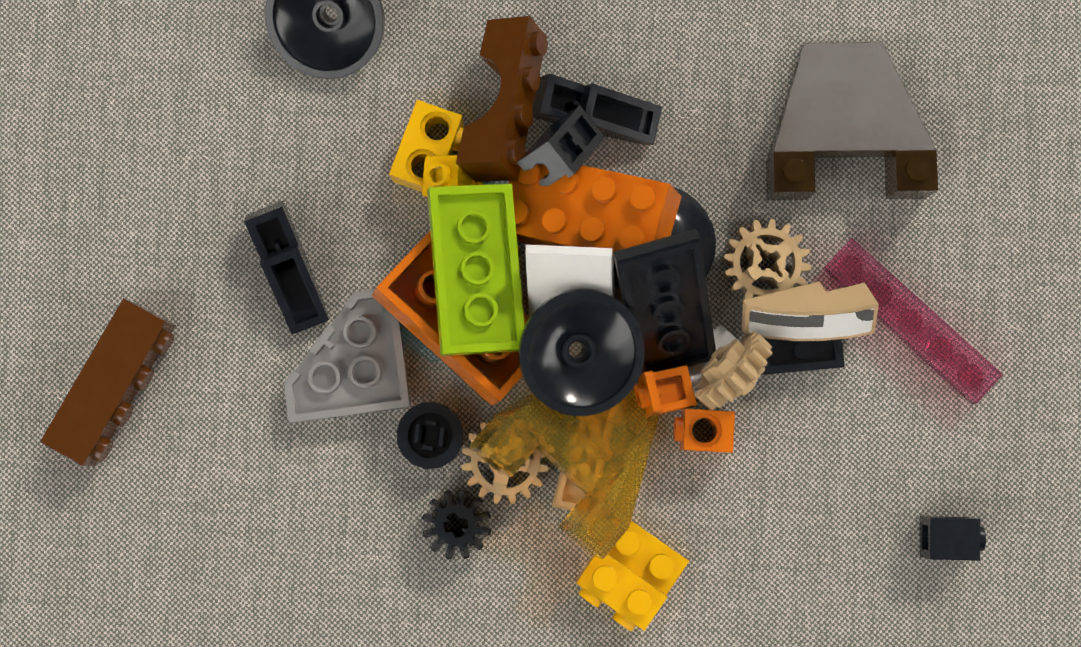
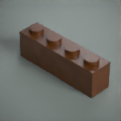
M123 298L40 442L81 466H95L97 462L101 463L112 449L113 441L110 439L118 426L122 427L130 418L134 409L131 403L138 390L143 391L152 380L154 370L151 368L159 355L163 356L171 347L175 337L172 331L176 325L137 303Z

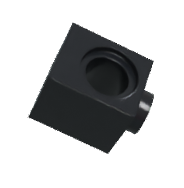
M920 516V557L930 560L980 561V551H984L986 546V533L984 527L980 526V519Z

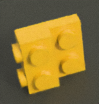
M621 513L575 580L582 587L578 594L597 608H599L602 602L616 611L612 618L627 630L632 632L638 626L645 631L667 599L668 592L689 563V560Z

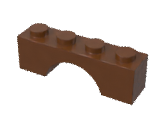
M530 16L487 20L480 56L497 75L501 76L500 91L496 101L486 114L475 122L464 126L456 164L475 182L518 180L520 166L517 162L526 153L525 143L528 128L533 122L532 109L535 94L540 87V69L543 56L548 48L547 36Z

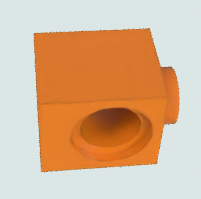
M683 409L681 417L674 418L673 441L680 442V450L733 453L735 411ZM699 419L709 421L713 427V435L705 443L696 440L692 432L694 423Z

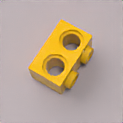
M416 100L389 173L392 181L422 192L423 178L414 175L415 166L420 161H424L427 156L454 155L455 151H459L465 125L463 116ZM443 124L449 128L448 134L441 140L430 139L427 133L431 126Z

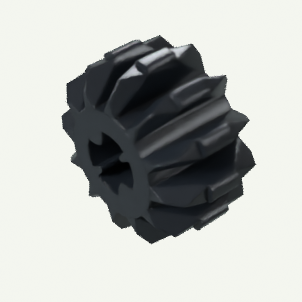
M451 490L445 491L444 499L447 507H444L439 500L434 498L430 501V505L439 514L425 513L422 517L426 522L435 523V527L423 531V536L426 538L435 534L438 535L439 539L431 546L434 552L439 550L444 543L448 544L445 553L447 559L453 558L456 546H459L461 556L464 559L469 558L470 550L467 542H470L478 550L484 547L483 542L475 536V533L484 536L491 534V528L478 525V521L487 520L491 517L490 512L484 511L476 515L474 510L482 504L483 500L477 497L470 506L466 505L468 498L467 490H461L458 503H455ZM457 513L459 519H467L468 527L462 528L465 532L464 534L457 535L455 530L447 529L446 522L452 520L449 517L450 514Z

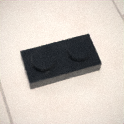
M764 338L772 346L770 349L772 355L766 359L768 363L764 366L765 371L761 375L845 367L842 339L788 341Z

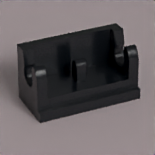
M579 105L551 124L517 163L523 171L533 169L537 164L545 165L549 170V174L544 175L539 181V185L549 186L565 175L568 178L574 175L605 136Z

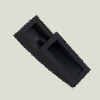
M550 73L540 77V87L536 91L532 109L533 118L554 123L580 105L604 136L649 146L654 145L662 106L593 83L583 85Z
M284 201L247 214L244 223L259 254L260 265L291 334L293 335L328 321L329 315Z

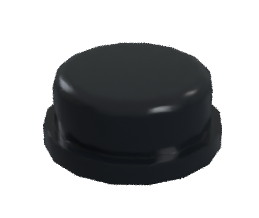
M436 402L420 403L410 408L400 419L396 431L397 445L403 457L412 465L424 469L440 468L452 462L459 454L464 441L463 426L458 415L448 406Z

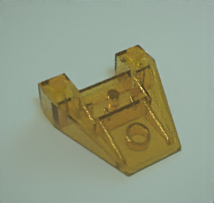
M634 388L616 406L602 413L590 416H571L559 413L543 404L531 393L496 414L469 447L497 473L508 477H513L529 456L537 449L585 493L558 527L586 553L604 559L630 526L660 415L647 417L645 408L640 409L637 404Z

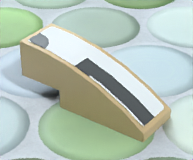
M819 281L743 300L742 331L747 335L755 331L763 338L788 341H827L853 338L875 333L879 304L865 282L826 292Z

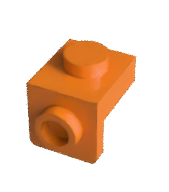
M687 365L654 373L652 370L643 372L638 378L639 384L634 386L637 404L640 409L645 408L647 417L692 408L697 405Z

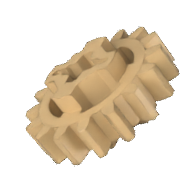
M770 219L766 227L762 228L760 222L755 220L751 223L750 233L744 227L738 229L737 235L741 240L740 242L735 239H730L726 245L733 251V254H725L722 257V262L731 264V268L723 273V277L734 278L735 283L731 286L730 290L735 292L741 288L744 291L742 301L753 296L758 297L793 288V285L796 287L806 285L807 281L800 276V273H806L811 270V265L802 263V258L810 253V249H799L797 244L802 240L803 236L799 234L791 238L788 235L791 225L786 224L781 230L776 229L775 219ZM761 238H771L779 241L780 244H765ZM744 249V253L748 257L747 269L742 273L740 258ZM789 254L792 260L790 276L785 270L786 257ZM770 256L774 263L770 268L761 270L758 264L762 261V258L766 259ZM755 281L767 282L771 288L774 287L775 289H761L752 285V283Z
M755 331L749 336L745 334L740 341L734 339L730 344L724 347L720 346L711 355L712 358L706 367L701 370L702 376L699 379L702 381L695 386L696 392L694 395L710 410H713L716 406L721 408L727 400L732 402L741 395L746 396L755 387L759 376L765 371L764 366L768 363L766 359L772 355L770 350L772 346Z
M500 416L495 418V427L490 428L485 422L480 423L483 434L479 437L470 433L468 436L475 443L473 449H462L463 454L471 457V462L461 466L462 470H472L474 474L468 480V485L471 486L479 483L482 488L478 496L481 498L489 491L494 493V504H499L502 495H508L510 503L515 504L516 493L519 492L527 499L530 498L531 493L528 487L531 484L538 487L543 485L542 481L537 477L538 472L549 471L548 466L540 463V458L549 455V450H539L537 446L544 439L543 435H537L532 438L529 433L533 425L528 423L523 429L518 428V419L514 416L510 420L509 425H504ZM498 433H504L502 443L493 449L482 448L483 444L490 437ZM518 436L522 437L529 444L533 453V459L523 457L517 448ZM509 448L512 450L511 456L517 458V461L525 462V466H509L507 472L500 471V463L494 462V459L487 458V454L494 456L496 454H503L504 449ZM478 462L487 463L495 474L493 484L484 478ZM518 471L530 473L521 484L507 488L510 476Z

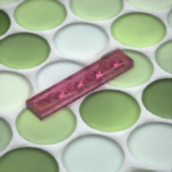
M850 238L822 268L842 288L865 282L879 304L877 319L971 405L977 404L1003 376L995 366L853 238Z

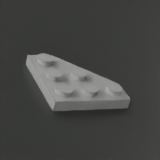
M375 289L357 291L352 294L332 324L327 326L310 348L307 356L285 380L284 390L288 423L292 424L411 407L401 323L372 297Z

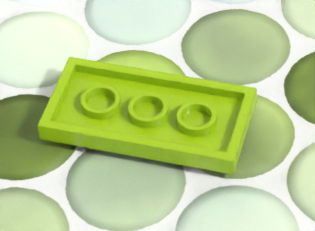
M512 184L429 187L427 196L440 356L519 351L520 338L525 325Z

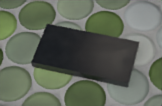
M696 229L613 252L623 304L636 318L644 339L645 354L641 374L651 370L654 373L686 365L687 367H692L709 362L712 358L711 355L716 351L701 242Z

